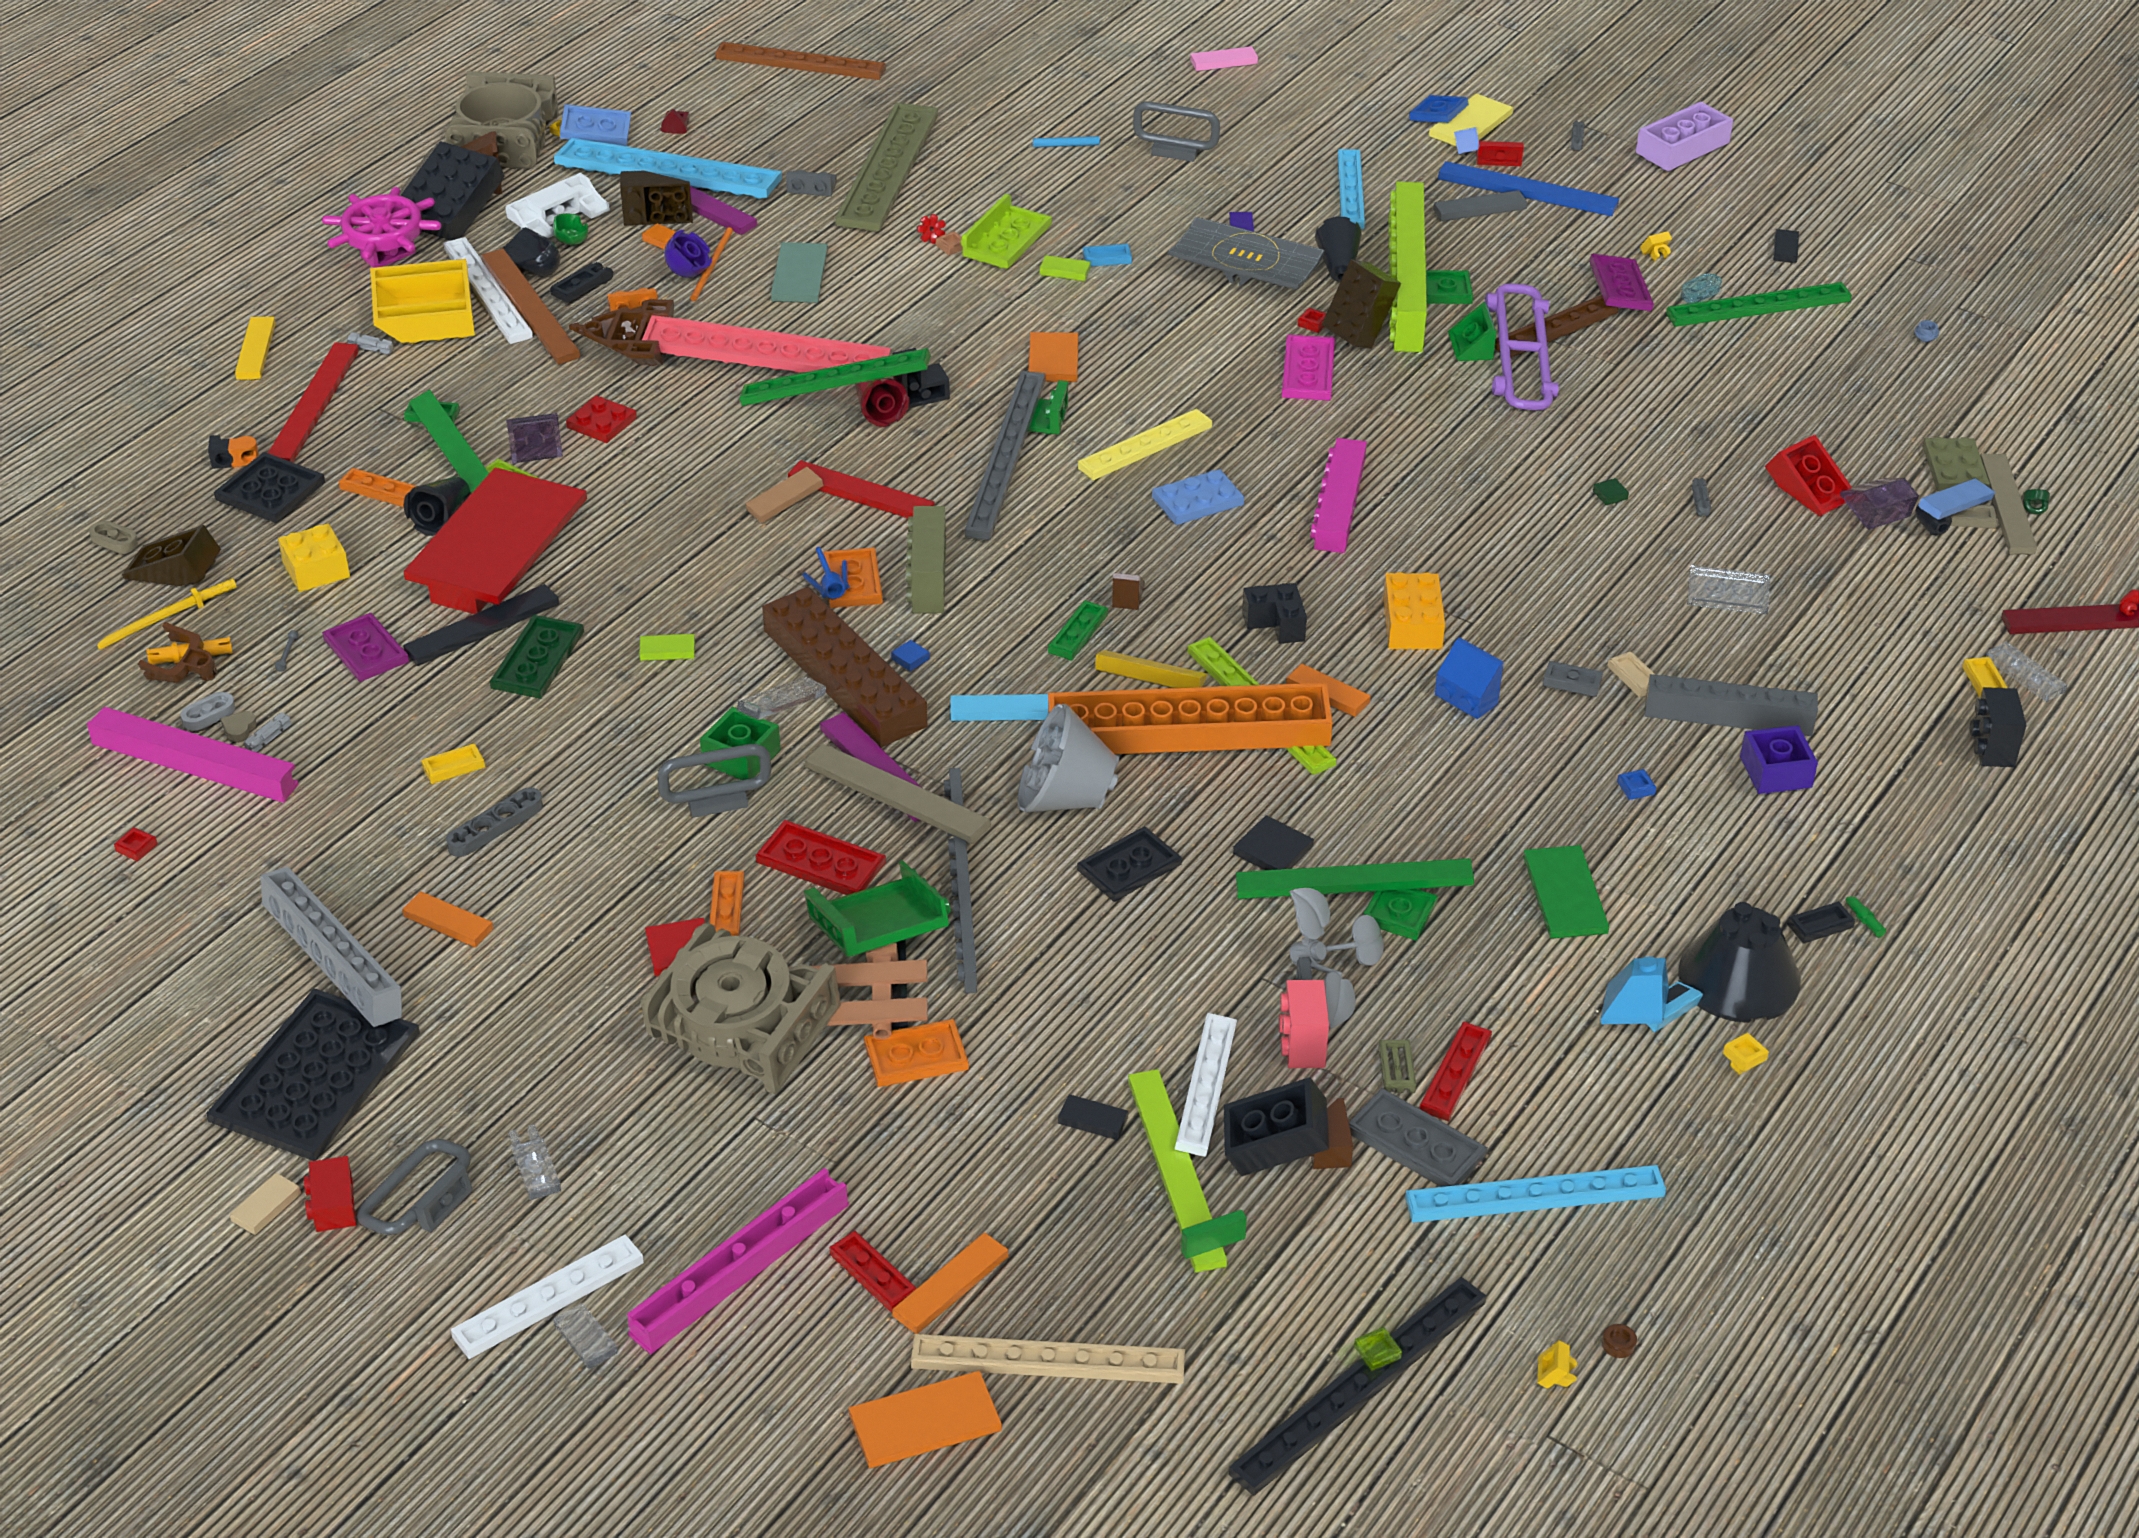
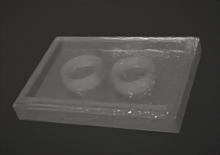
M1690 565L1687 605L1768 614L1770 574Z

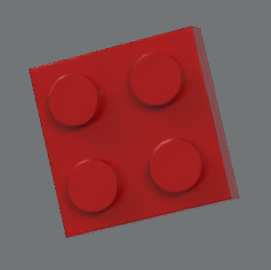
M595 395L566 420V425L570 430L608 443L637 419L636 410Z

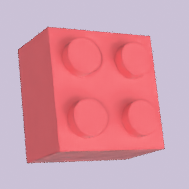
M1287 980L1286 993L1280 994V1009L1284 1014H1279V1033L1285 1034V1037H1281V1055L1287 1056L1288 1068H1325L1329 1019L1324 980Z

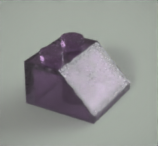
M557 413L506 420L512 464L563 457Z
M1881 478L1843 490L1840 493L1841 497L1868 530L1910 517L1919 497L1918 493L1905 478Z

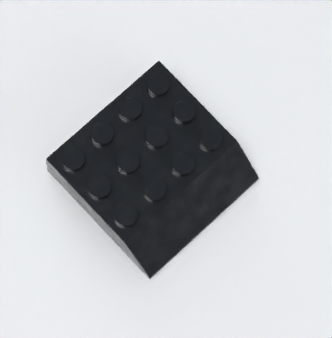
M440 141L424 156L400 189L399 196L408 198L414 203L427 198H433L435 201L434 206L421 211L422 220L439 221L441 228L439 230L422 229L421 232L452 241L462 238L505 175L496 157Z

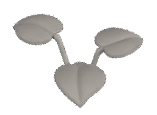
M1311 888L1293 889L1289 892L1294 901L1298 927L1305 938L1291 945L1290 958L1297 965L1299 957H1309L1311 969L1327 973L1324 985L1329 1029L1334 1028L1353 1014L1356 1003L1355 992L1352 983L1348 979H1342L1340 971L1319 965L1318 963L1325 959L1329 951L1356 947V957L1360 964L1365 966L1376 964L1381 959L1384 951L1381 930L1373 917L1361 915L1355 919L1352 926V935L1355 942L1325 946L1324 943L1316 939L1324 935L1323 927L1330 921V909L1326 898L1319 891Z

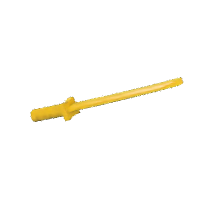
M232 578L199 592L196 588L190 589L192 596L109 634L97 644L98 649L101 650L140 629L195 604L198 608L204 607L203 601L237 588L236 583Z

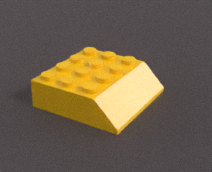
M466 259L370 268L374 326L401 343H417L426 340L439 341L446 338L475 336Z

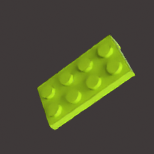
M1005 194L963 234L961 238L963 256L979 262L996 265L999 268L1008 269L1052 225V216L1011 205V195Z

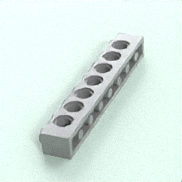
M288 866L261 874L262 905L371 1025L375 1027L401 1018V987Z

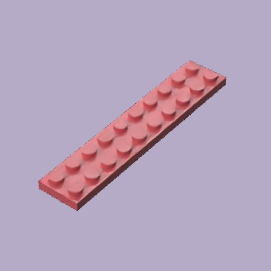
M654 315L651 316L642 339L659 341L661 353L697 357L703 360H718L725 363H740L748 366L769 367L775 370H790L797 373L890 356L891 348Z

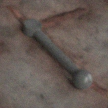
M291 630L288 633L289 640L280 661L275 663V668L279 672L287 669L286 659L294 640H297L299 636L295 630Z

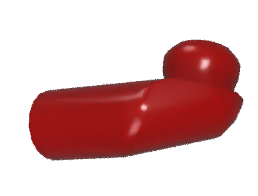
M2132 589L2120 600L2119 610L2125 615L2131 616L2135 614L2133 610H2137L2139 590Z

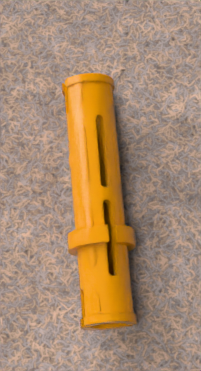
M230 636L203 641V650L208 651L211 656L233 654ZM177 642L171 643V646L146 649L148 663L156 665L174 662V664H177L186 653L189 643L177 645Z

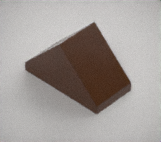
M1113 573L1112 607L1139 610L1145 581L1140 575Z

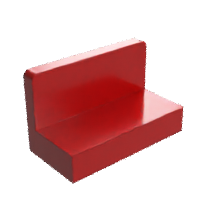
M1478 141V150H1476L1477 165L1521 167L1524 144L1523 142Z

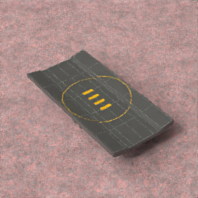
M1195 217L1189 229L1178 243L1168 250L1167 255L1222 270L1230 283L1235 281L1234 275L1237 274L1240 277V286L1250 278L1292 289H1299L1318 266L1325 250Z

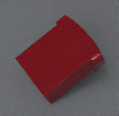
M674 109L667 111L661 124V132L673 134L687 133V125L690 120L689 112L676 111Z

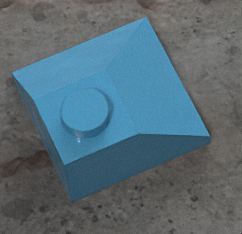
M1634 958L1607 984L1601 1024L1663 1023L1669 991L1665 958Z

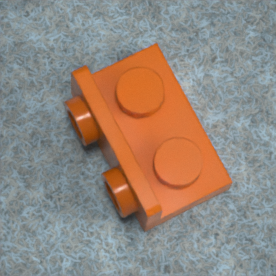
M641 288L627 292L617 291L607 294L610 312L624 307H628L631 310L642 306L643 301L658 299L657 291L654 288Z

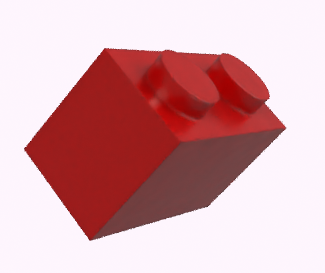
M348 1156L309 1162V1175L304 1176V1187L306 1195H311V1200L305 1201L307 1219H314L316 1232L356 1226L353 1176Z

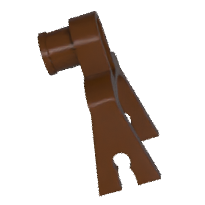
M164 622L162 627L165 632H169L168 637L170 641L189 643L182 659L171 669H164L140 660L138 663L140 669L145 670L143 674L146 679L177 683L183 680L189 672L199 674L202 680L210 681L215 678L214 674L217 675L215 661L208 651L203 650L204 643L200 635Z

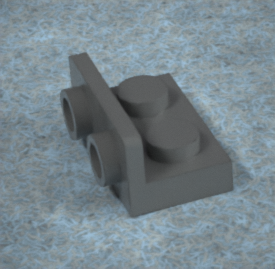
M804 170L787 171V193L831 197L837 183V175L827 172H806Z

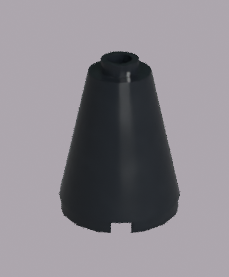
M1336 216L1326 219L1320 228L1319 226L1316 228L1315 241L1319 249L1325 250L1323 260L1331 278L1341 282L1350 260H1357L1362 233L1357 222L1355 224L1348 217Z
M451 477L416 486L405 496L403 503L407 519L411 518L415 524L413 527L417 531L425 535H436L469 497V486L460 477Z

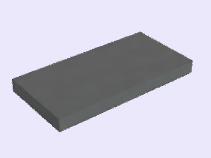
M1383 1088L1349 1121L1351 1136L1440 1187L1459 1185L1487 1155L1488 1147Z

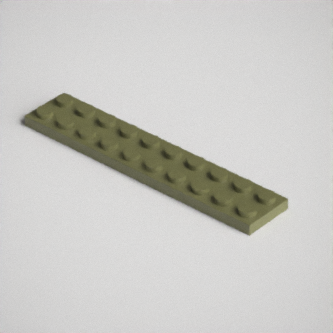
M895 103L835 217L836 226H844L849 229L859 228L868 231H881L938 117L937 107Z

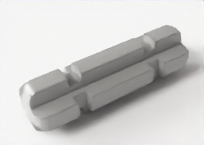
M352 332L347 337L348 344H357L360 349L379 352L380 350V353L390 355L394 350L393 342L383 339L382 341L381 338L362 335L361 337V334Z
M283 712L277 714L273 721L267 722L254 735L249 736L244 741L245 749L254 752L261 750L263 746H266L281 734V731H285L290 727V717Z

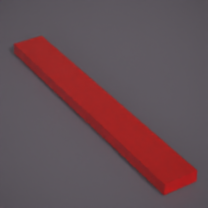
M334 342L268 454L290 462L295 461L359 353L357 344Z

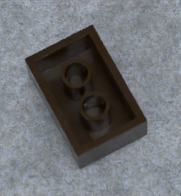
M1351 259L1321 325L1355 347L1372 349L1401 283L1369 262Z

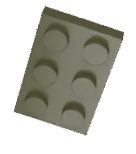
M1924 438L1922 446L1937 491L1948 489L1975 478L1989 487L1990 483L1974 438Z

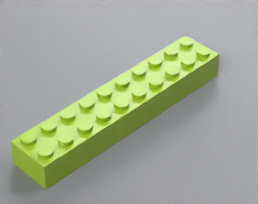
M1396 181L1395 190H1391L1390 194L1391 207L1388 217L1389 276L1399 281L1401 286L1389 310V341L1394 342V351L1423 352L1427 315L1424 183Z

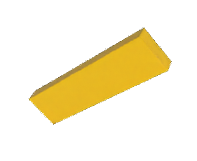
M250 317L235 370L236 379H261L276 325L275 317Z

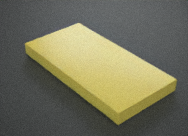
M1475 94L1468 99L1469 105L1449 123L1438 122L1430 128L1429 136L1457 147L1454 132L1476 127L1478 140H1480L1513 114V107Z

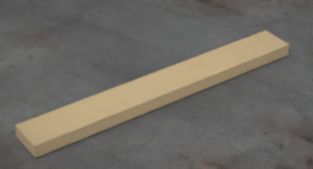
M914 1334L911 1369L980 1371L981 1373L1183 1384L1185 1349Z

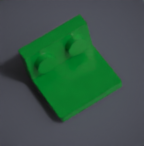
M1058 381L1056 390L1051 391L1050 400L1039 399L1029 431L1060 434L1068 408V381Z

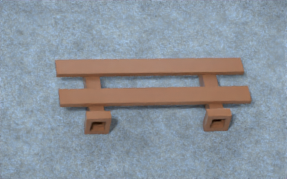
M892 943L866 951L867 963L832 965L835 967L838 987L872 985V1000L840 1002L841 1006L827 1026L872 1023L873 1036L877 1039H887L892 1033V1022L928 1020L927 997L892 999V984L927 982V959L899 961L897 943ZM822 965L811 966V967L816 968V969L819 970ZM767 985V991H770L771 986Z

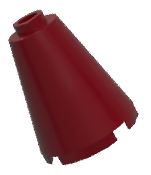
M886 377L855 383L862 414L868 422L875 426H890V423L901 420L907 412L909 397L904 386L897 380Z

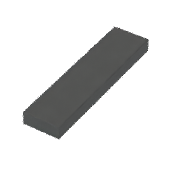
M1517 190L1434 202L1433 210L1441 221L1524 210L1527 209V201L1521 192Z

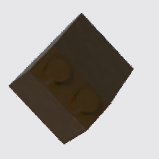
M201 525L143 545L122 573V577L128 580L182 586L189 583L197 584L205 578L208 568L216 562L215 558L221 551V548L205 525Z

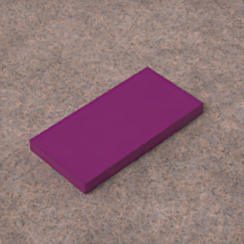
M1591 254L1589 262L1607 306L1652 311L1654 303L1635 259Z

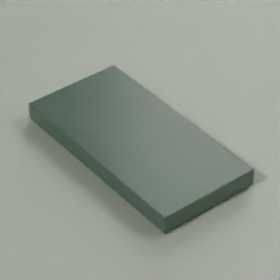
M781 242L771 291V301L819 303L828 244Z

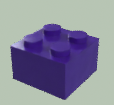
M1799 725L1745 731L1740 758L1758 794L1813 787L1818 761Z

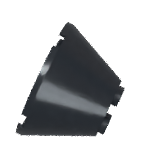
M1746 902L1736 903L1734 908L1723 913L1690 944L1682 954L1678 968L1679 980L1703 994L1697 1005L1698 1007L1714 1016L1734 1022L1750 1023L1751 1018L1767 1017V1020L1774 1019L1787 1012L1794 1005L1800 992V973L1780 928V919L1776 915L1752 907Z

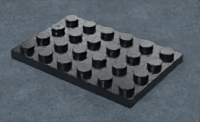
M313 988L207 1111V1120L209 1123L316 1161L420 1034L419 1025L398 1018L386 1024L373 1027L350 1000Z

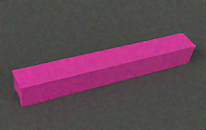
M103 707L91 721L87 722L93 745L285 803L289 795L299 785L298 781L292 778L291 772L295 769V764L108 707Z
M826 1168L820 1170L628 1312L629 1337L650 1355L848 1207L847 1185L843 1182L838 1184L829 1177V1171Z

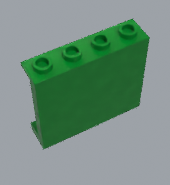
M904 861L899 862L902 879L830 901L815 887L804 890L809 918L847 957L949 926L947 915L951 913L947 898L941 896L935 887L930 886L925 878L919 876L916 870L909 867Z

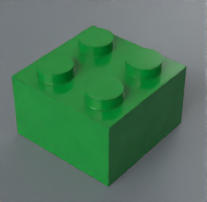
M733 706L700 738L701 753L746 744H758L764 746L769 751L772 760L781 751L779 725ZM756 755L704 764L740 780L754 778L760 772L759 757Z

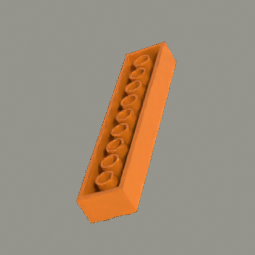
M1327 683L1048 693V714L1057 704L1062 705L1064 703L1068 705L1114 754L1291 748L1293 746L1317 747V745L1331 746L1333 722Z

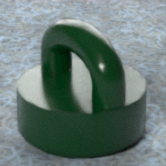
M2042 489L2026 490L2023 493L2024 508L2032 514H2043L2048 509L2050 493ZM2031 504H2034V505H2040V504H2042V507H2040V508H2034V507L2031 506Z

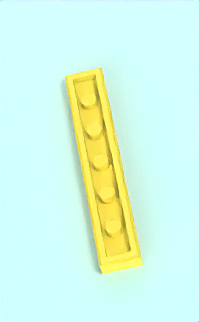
M1194 409L1079 460L1078 469L1092 480L1098 479L1212 428V420L1198 409Z

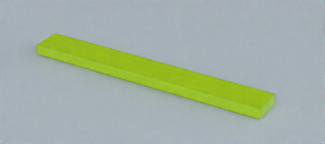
M1210 636L1188 645L1187 652L1221 686L1260 685ZM1317 745V747L1293 746L1286 748L1312 775L1336 766L1337 759L1322 745Z
M1159 1069L1128 1074V1084L1182 1235V1229L1211 1220V1213L1189 1153L1175 1150L1180 1128ZM1223 1247L1190 1258L1195 1273L1227 1267V1258Z

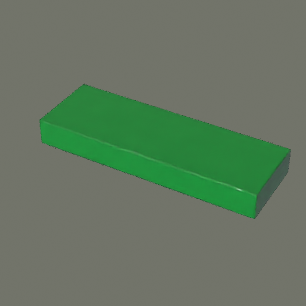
M1084 600L1048 645V653L1073 661L1108 616V608Z

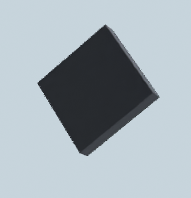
M1266 815L1233 846V854L1264 870L1291 869L1314 846V839Z

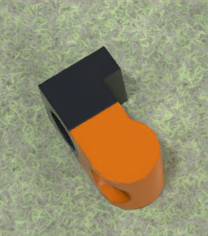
M210 435L208 453L212 469L247 466L259 456L257 442L254 437L242 436L236 439H221L220 435Z

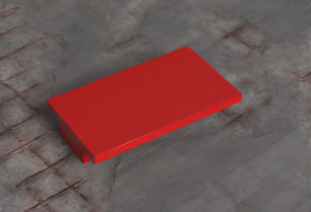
M495 467L403 571L404 578L408 581L427 585L430 601L434 604L472 614L482 611L488 602L499 605L587 500V492L575 487Z

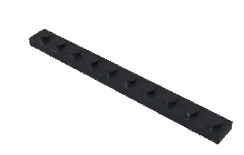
M1461 1276L1230 1465L1229 1476L1255 1496L1485 1305L1487 1295Z

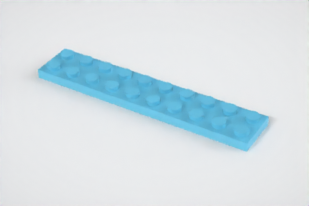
M571 138L554 155L555 164L563 165L566 168L578 167L584 168L586 171H603L609 175L620 174L621 171L644 170L690 181V186L693 188H708L714 192L727 191L732 192L734 195H752L758 199L767 198L782 180V171L577 138Z

